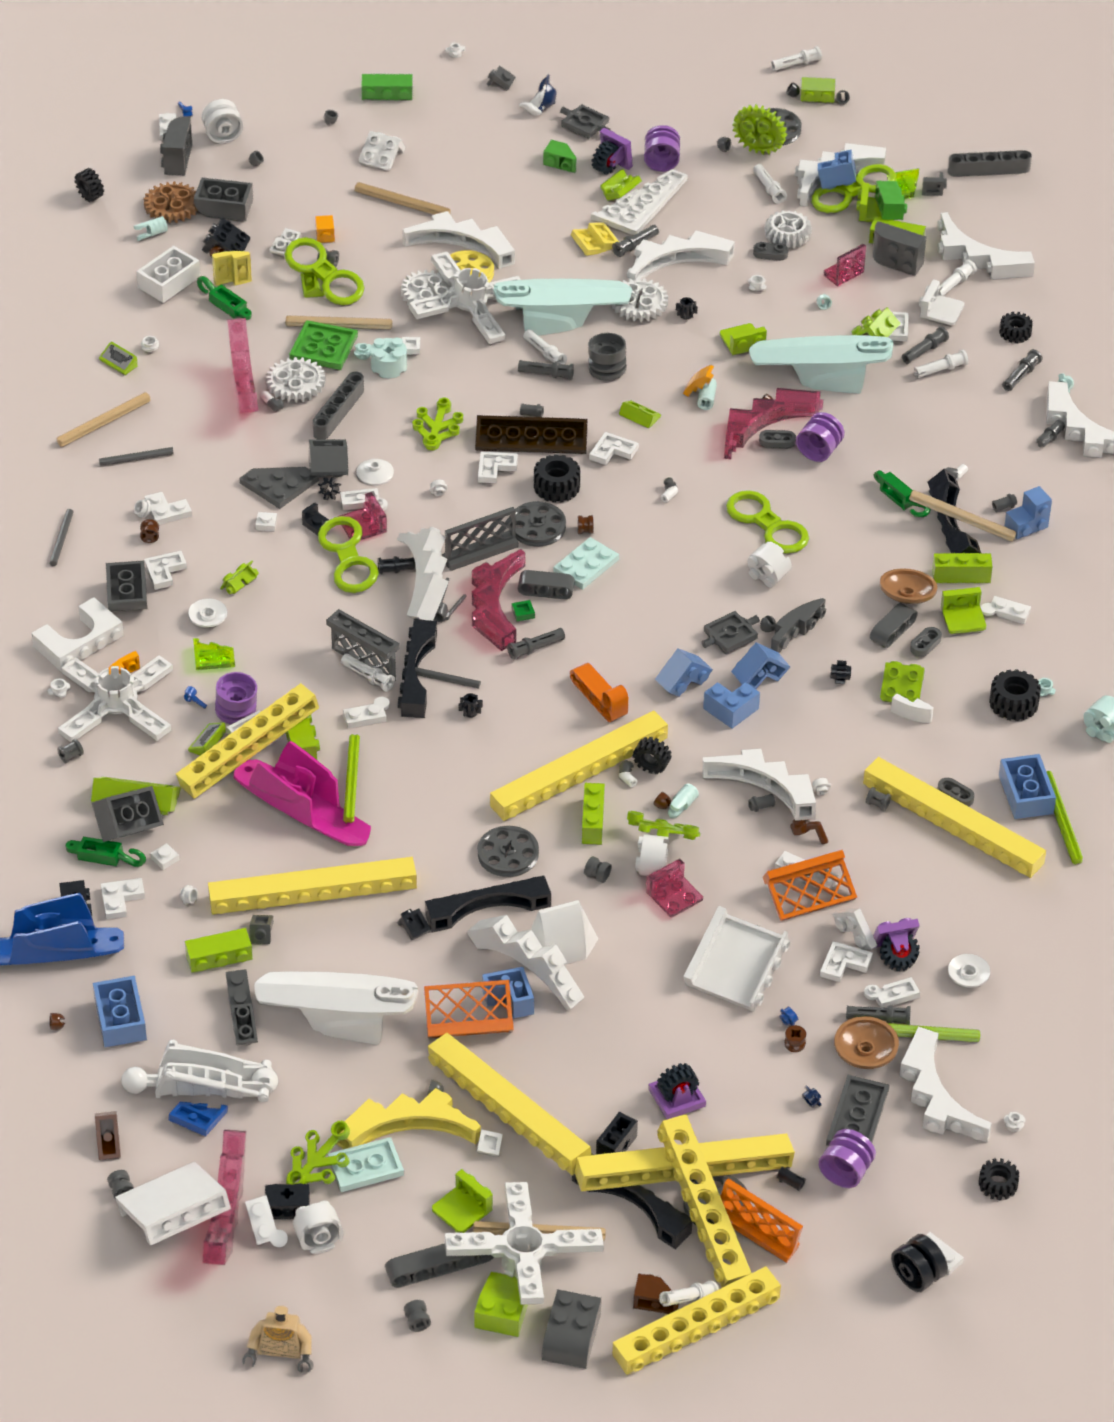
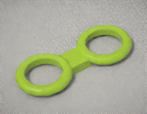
M882 164L866 166L857 173L856 182H853L851 185H838L832 189H822L820 187L815 190L811 203L820 212L837 213L843 211L851 204L852 197L858 195V189L862 190V183H865L863 178L867 174L882 172L889 176L887 181H896V173L889 166ZM869 184V193H875L876 185ZM829 192H838L845 197L841 203L836 205H824L819 202V198Z
M307 237L298 238L286 247L284 255L290 268L301 273H314L323 281V294L332 303L351 305L363 296L364 284L359 275L349 270H337L326 259V249L317 240ZM300 246H311L318 251L319 259L311 265H302L293 259L292 252ZM337 278H349L356 284L357 290L349 297H338L331 292L329 286Z
M751 490L740 491L728 499L726 504L728 514L739 522L756 523L765 530L764 538L766 543L773 542L784 550L783 553L785 554L796 553L807 546L809 534L805 527L795 521H781V518L771 511L770 501L761 493ZM743 499H753L758 501L763 506V509L754 515H746L738 512L734 505ZM780 529H791L799 533L801 540L793 545H783L776 542L772 535Z
M339 516L326 521L320 527L318 542L324 549L336 552L341 563L336 567L333 574L334 582L338 588L349 593L363 592L376 582L379 575L378 567L373 560L358 555L355 546L362 537V527L358 521L351 517ZM348 525L354 529L353 537L345 543L333 544L326 539L327 532L335 526ZM353 565H364L370 569L369 577L359 584L344 582L342 580L343 572Z

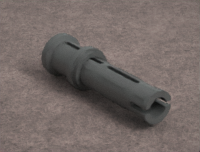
M651 225L633 236H626L622 241L613 243V252L616 256L622 257L626 252L635 250L636 246L643 239L648 240L658 235V227Z
M942 326L938 327L934 333L926 335L924 341L903 353L901 356L902 360L909 364L926 351L936 349L941 342L949 340L948 331Z
M1031 349L1027 357L1020 360L1018 368L1002 383L1003 388L1006 391H1012L1027 373L1034 370L1036 364L1041 363L1043 360L1041 353Z
M519 360L518 371L548 374L553 378L566 377L572 380L574 364L563 365L559 364V362L547 364Z
M558 628L531 639L525 637L520 642L508 643L507 650L509 656L515 660L518 656L532 654L535 649L564 640L565 633L562 628Z
M847 1005L846 1019L867 1016L886 1021V1023L902 1022L910 1025L911 1006L899 1008L889 1005L887 1008Z

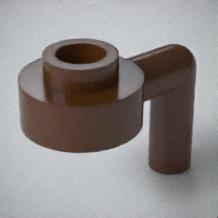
M795 819L792 821L793 823L790 825V828L794 835H802L810 830H815L822 845L829 842L821 822Z

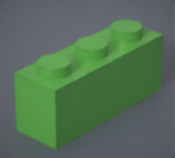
M362 74V100H412L413 74Z
M876 181L875 199L882 220H903L904 214L907 213V203L904 202V195H902V189L899 188L897 181Z

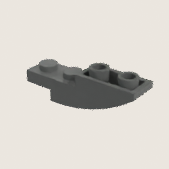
M820 598L807 602L784 615L775 624V635L771 640V649L780 653L782 649L787 648L792 638L797 637L798 633L805 635L809 630H812L816 622L826 614V599Z
M247 969L226 972V981L236 1045L258 1043Z

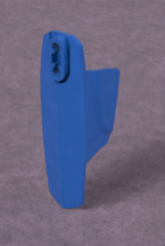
M80 893L26 905L14 912L11 936L0 938V965L67 961L118 953L124 949V932L119 928L95 927L90 910Z

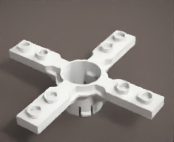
M448 252L432 255L431 262L445 282L452 287L441 295L410 302L409 309L415 318L421 319L445 313L450 308L458 307L471 312L473 315L472 321L488 344L505 340V333L489 312L486 303L487 299L497 300L493 291L496 283L521 280L520 277L515 276L488 283V279L483 272H481L479 278V269L473 268L472 275H470L471 268L460 270Z
M160 655L132 675L124 668H121V674H119V666H112L110 675L109 668L97 673L76 657L61 667L62 673L86 691L95 693L94 700L88 707L58 727V733L71 743L73 739H79L101 723L102 717L108 713H124L129 717L131 723L156 741L172 731L171 725L137 700L138 691L147 690L173 671V665Z
M505 1183L510 1229L505 1231L503 1235H494L491 1232L445 1233L446 1256L492 1255L495 1258L502 1257V1266L505 1273L510 1277L515 1276L517 1278L521 1305L543 1304L542 1258L544 1256H553L557 1253L603 1252L601 1229L556 1230L553 1234H542L537 1228L532 1226L528 1183Z

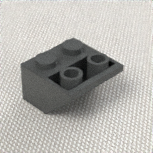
M346 439L309 440L308 460L311 475L316 477H324L325 475L342 477L348 475Z

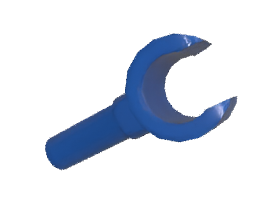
M179 101L178 105L183 111V116H193L192 106H184Z
M188 686L185 690L184 699L188 702L194 701L205 709L207 704L195 696L197 690L193 686Z

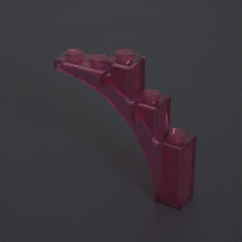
M246 318L229 319L227 323L237 409L239 413L257 412V393L252 375Z
M522 549L511 553L492 566L485 562L472 570V585L476 587L472 591V606L476 608L472 612V627L500 651L507 649L508 643H516L517 629L506 618L501 609L499 599L506 583L514 574L525 567L526 553Z

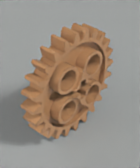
M175 181L172 184L166 182V185L160 183V187L153 186L154 190L149 189V193H145L144 210H146V214H150V218L164 217L165 220H168V223H171L172 220L178 223L179 219L184 222L185 217L191 219V215H196V211H198L194 205L196 191H194V187L189 188V184L183 186L182 182L176 184Z

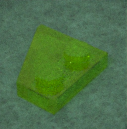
M919 168L895 172L896 181L899 188L902 189L904 199L914 197L919 178Z
M193 638L196 670L235 667L233 647L220 646L213 642H210L208 645L200 643L198 638Z

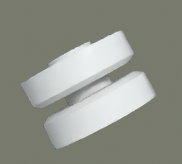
M226 99L214 100L203 109L201 114L202 122L210 140L215 143L225 144L236 140L241 135L243 121L233 102Z

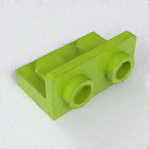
M621 169L602 183L600 187L607 201L623 197L641 183L642 180L639 175L627 176L624 169Z

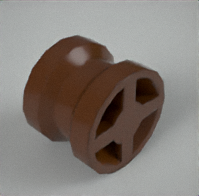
M578 515V534H583L584 532L593 534V515L588 517Z
M152 519L141 522L140 539L145 543L156 542L159 538L158 522Z
M792 1025L786 1029L784 1045L790 1052H800L805 1048L807 1034L803 1027Z

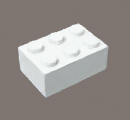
M172 246L136 271L138 288L164 303L200 277V262L181 249Z

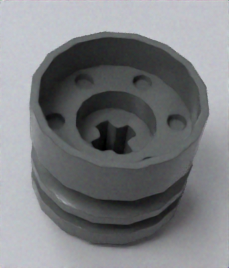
M608 332L597 334L589 340V372L593 377L601 380H614L625 374L627 370L626 341L622 336Z

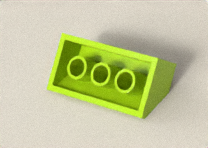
M103 776L94 777L91 802L153 786L161 815H168V812L175 810L181 786Z

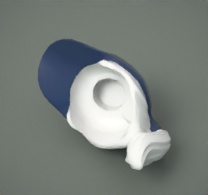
M549 74L541 81L535 97L530 102L520 103L519 107L538 116L544 109L556 103L557 91L550 84Z

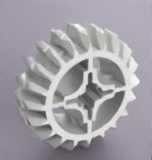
M782 210L781 213L775 212V215L771 214L770 218H767L764 231L769 243H781L794 249L795 246L801 247V245H805L809 241L812 228L807 216H803L802 213L797 214L796 211L790 212L789 210L784 212Z

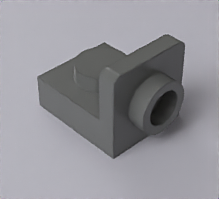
M940 172L939 177H923L922 195L943 196V189L947 188V178H944L943 172Z
M252 915L250 922L251 944L271 943L273 915Z

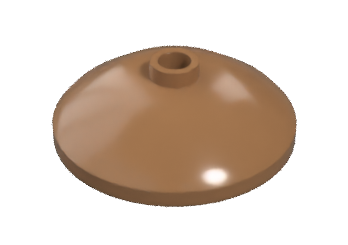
M893 569L884 573L880 578V588L885 595L903 604L924 603L932 599L937 593L936 581L931 576L918 570Z
M863 1016L844 1022L836 1031L834 1045L837 1054L849 1065L861 1069H876L887 1065L895 1058L898 1052L899 1039L895 1030L888 1023L878 1018Z

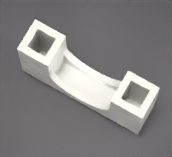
M95 597L79 605L80 620L92 630L87 636L79 639H67L60 636L48 624L31 633L33 647L61 672V667L75 659V657L81 661L124 636L122 621Z

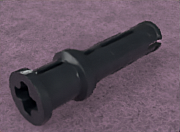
M394 556L392 559L377 558L379 575L383 574V572L398 573L400 570L416 569L414 557L400 559L397 556Z

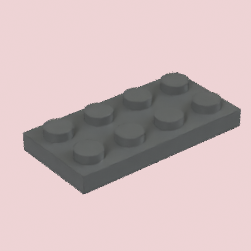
M848 1075L829 1130L826 1145L829 1146L834 1135L842 1129L859 1132L872 1143L890 1085Z

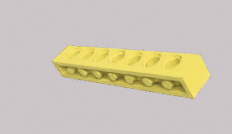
M302 683L291 689L284 696L177 772L176 776L181 788L194 799L319 709L316 695Z
M687 1114L663 1120L657 1131L658 1139L664 1144L666 1158L668 1162H671L674 1169V1178L681 1186L682 1198L688 1203L690 1218L696 1223L698 1228V1238L705 1245L706 1257L713 1265L715 1280L720 1282L723 1288L751 1274V1270ZM674 1140H679L682 1145L677 1144ZM682 1159L688 1160L690 1164H685ZM690 1179L696 1180L698 1184L692 1183ZM698 1199H703L706 1204L700 1203ZM706 1219H711L715 1224L708 1223ZM714 1239L721 1240L723 1244L716 1243ZM722 1259L729 1260L731 1265L724 1263Z
M765 1266L614 1341L612 1356L626 1375L637 1372L644 1366L657 1362L664 1356L677 1352L682 1347L695 1343L702 1337L715 1333L722 1327L730 1323L733 1324L740 1318L753 1314L768 1304L775 1303L780 1299L781 1284Z

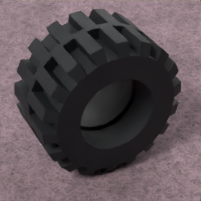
M554 454V456L548 455L546 458H541L540 462H537L534 467L535 493L540 498H544L545 501L550 500L554 503L556 501L564 502V500H571V497L577 496V493L580 491V466L576 461H573V458H567L566 455L558 456V454Z
M1018 669L1000 672L999 675L994 677L991 684L989 699L991 709H994L993 712L999 714V717H1005L1010 721L1011 719L1015 721H1020V719L1026 720L1028 717H1032L1037 712L1041 692L1039 681L1034 679L1032 674H1027L1026 671L1021 672Z

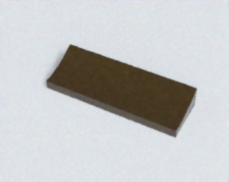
M477 415L475 451L586 454L588 419Z

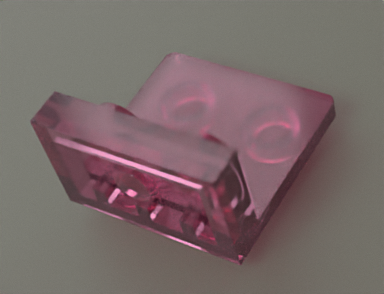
M862 244L839 256L837 264L825 269L823 276L836 286H839L864 273L866 245Z
M372 492L365 494L363 509L339 515L351 517L358 521L362 527L361 540L387 532L386 514ZM341 525L349 539H351L354 529L348 525Z
M680 858L647 876L646 893L670 917H674L703 901V896L684 877L685 863Z

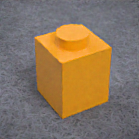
M333 215L315 216L317 241L320 243L335 242Z

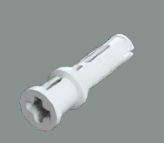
M815 46L814 49L802 50L799 54L771 61L773 71L801 63L807 65L811 61H821L822 53L820 48Z
M757 164L753 168L755 169L753 172L766 187L767 194L772 196V200L776 204L784 202L787 197L786 191L781 189L780 184L772 179L763 165Z
M965 260L960 268L954 269L953 275L939 285V294L944 296L958 283L965 282L970 274L976 273V265L971 260Z
M529 329L524 333V339L542 352L546 360L565 365L567 356L564 353H560L556 346L546 343L533 330Z
M962 349L959 353L947 354L943 359L914 367V371H916L914 374L916 378H920L945 369L953 370L960 365L966 366L969 363L967 353Z
M344 654L341 658V665L366 677L370 684L380 686L383 691L388 692L394 686L395 677L386 675L380 668H372L349 654Z
M712 1280L704 1284L694 1283L689 1288L664 1291L660 1294L659 1300L663 1306L690 1301L695 1302L719 1290V1287Z

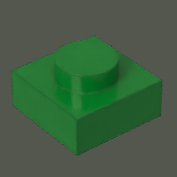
M530 600L511 603V609L516 622L535 618V611Z

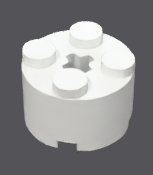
M773 542L763 543L747 559L750 569L749 575L755 580H762L769 588L777 584L791 570L792 564L789 557L785 558L782 554L784 550Z
M644 834L643 837L639 836L638 849L641 852V856L636 857L635 865L636 872H639V875L664 878V872L661 871L666 870L669 837Z
M328 1201L301 1206L296 1210L293 1227L302 1249L310 1250L313 1254H321L332 1250L338 1239L339 1241L342 1240L343 1228L335 1209Z

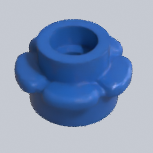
M789 1006L784 1010H780L781 1015L779 1017L786 1026L789 1024L792 1026L799 1020L796 1013Z

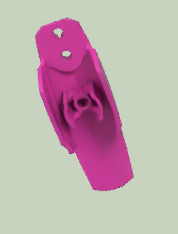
M289 741L286 744L275 767L255 759L247 760L234 771V779L243 787L297 821L347 846L366 845L370 837L371 826L356 816L353 823H345L343 821L344 809L339 803L338 780L329 769L294 742Z

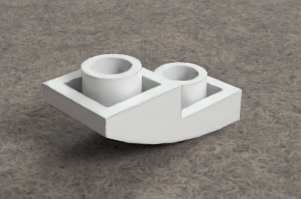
M285 228L280 238L276 237L270 252L285 256L286 247L292 241L302 238L301 232Z
M899 694L892 697L891 712L917 722H932L934 707L918 698L911 702Z

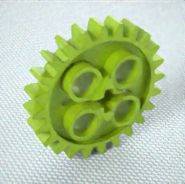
M757 104L754 107L748 105L747 108L743 107L733 119L732 126L734 128L732 131L737 132L735 137L740 138L738 143L743 142V147L748 146L749 151L755 149V153L761 151L762 155L765 152L771 154L772 151L776 152L777 149H780L786 140L787 133L785 131L787 128L783 127L785 122L779 121L781 116L776 117V111L771 113L770 108L765 110L764 105L761 108H758Z

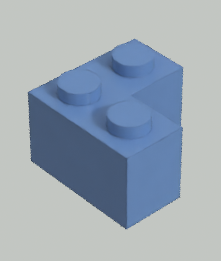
M852 149L835 153V160L818 163V174L822 189H832L838 185H851L853 182H856V166Z
M1040 486L1025 491L1022 506L1006 512L1004 526L1016 531V539L1044 530L1049 526L1052 499Z
M756 642L731 672L742 685L746 682L757 689L766 677L779 681L790 666L777 651Z
M677 648L655 680L669 693L680 697L686 691L691 681L702 685L709 678L713 669L699 656Z
M717 682L704 692L703 709L733 729L759 709L760 692L746 682L733 692Z
M524 967L482 975V982L509 980L513 1018L534 1014V996ZM497 985L491 991L499 1000L506 994L505 985ZM484 986V987L489 990L492 986ZM489 994L485 998L487 1007L498 1003Z

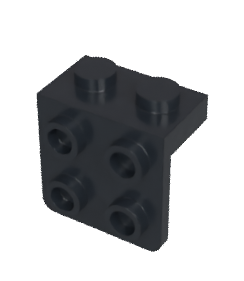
M222 217L217 225L213 223L208 230L209 233L203 240L205 244L202 251L208 253L215 244L226 251H244L251 238Z

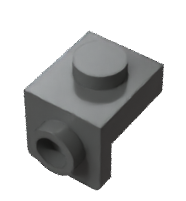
M499 65L496 70L492 69L487 76L489 78L487 85L490 86L495 81L508 90L516 77Z

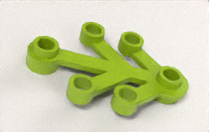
M442 397L437 401L438 412L435 421L428 415L427 408L419 407L416 410L419 419L413 420L412 427L421 434L423 444L428 450L438 449L442 440L457 436L460 433V427L457 424L463 422V413L455 412L451 419L443 422L445 414L451 411V402L446 397ZM423 421H424V422L428 425V427L431 429V433H429V432L424 428V423H423ZM449 427L448 431L439 434V431Z
M628 811L627 814L628 824L639 826L638 831L650 833L651 829H658V836L669 837V833L683 834V838L695 840L701 834L699 827L694 825L674 823L673 826L663 819H656L654 822L643 819L644 813L638 811Z
M339 1120L333 1123L331 1126V1137L318 1151L319 1134L315 1130H309L306 1133L307 1163L302 1168L301 1160L304 1159L305 1152L300 1146L293 1147L290 1152L292 1156V1171L287 1175L286 1184H307L319 1181L330 1184L334 1181L335 1175L330 1169H324L320 1173H311L314 1168L338 1165L341 1168L348 1166L350 1159L346 1153L341 1152L335 1156L325 1157L339 1140L348 1138L350 1128L345 1121ZM315 1135V1138L310 1140V1137ZM330 1174V1177L325 1179V1176Z

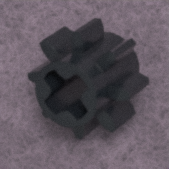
M689 297L680 299V303H676L677 316L685 320L693 318V314L698 313L696 301Z
M324 477V482L318 484L320 486L318 494H323L324 500H328L329 496L335 500V495L341 492L339 491L341 484L335 483L336 478L332 477L329 481L328 478Z
M837 660V664H831L830 679H835L836 684H845V680L851 679V666L847 665V661Z
M468 693L464 697H460L458 710L463 711V716L475 717L477 714H481L483 700H478V695Z

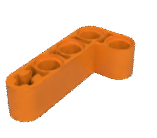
M585 663L570 670V678L574 685L608 722L628 714L629 697L623 685L612 688L590 663Z

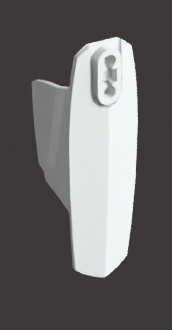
M269 972L255 982V994L259 1004L299 1008L315 1031L331 1037L379 1045L381 1041L384 1015L408 1013L414 1008L419 993L415 982L392 977L353 973Z

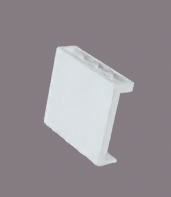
M718 906L683 976L685 985L754 1012L757 1005L760 1006L763 1002V993L766 987L769 988L772 983L774 970H778L781 965L783 952L786 953L789 949L790 940L788 932L784 931L783 935L731 916L727 914L726 908Z
M195 1161L115 1197L121 1217L129 1215L144 1230L147 1242L150 1245L231 1209L226 1190Z

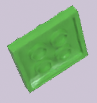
M306 320L289 354V358L294 360V357H297V360H300L304 357V361L311 359V364L317 362L318 366L341 370L358 337V330Z

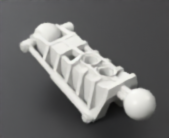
M176 1040L168 1042L158 1068V1074H147L142 1068L131 1067L123 1073L121 1078L123 1088L132 1094L141 1093L146 1087H156V1098L173 1094V1096L204 1094L210 1096V1094L222 1095V1098L227 1096L243 1099V1097H258V1100L262 1103L269 1100V1095L276 1090L279 1080L276 1072L271 1068L272 1063L269 1060H263L261 1063L252 1062L224 1053L178 1044Z

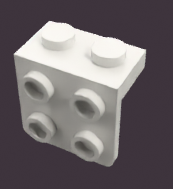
M370 131L359 157V162L389 171L397 152L404 153L406 147L398 137Z
M933 279L930 286L927 285L924 297L921 296L920 317L946 325H955L965 303L938 295L940 281Z

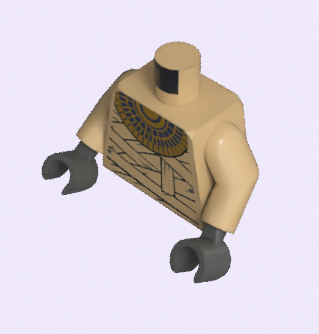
M277 1306L274 1312L267 1313L265 1320H260L252 1328L247 1344L249 1350L242 1359L243 1365L245 1364L246 1357H252L254 1360L253 1367L257 1361L255 1350H258L257 1354L297 1359H301L302 1355V1361L298 1363V1371H303V1363L308 1364V1372L313 1369L314 1364L309 1359L312 1350L311 1334L300 1323L299 1316L288 1314L287 1307Z

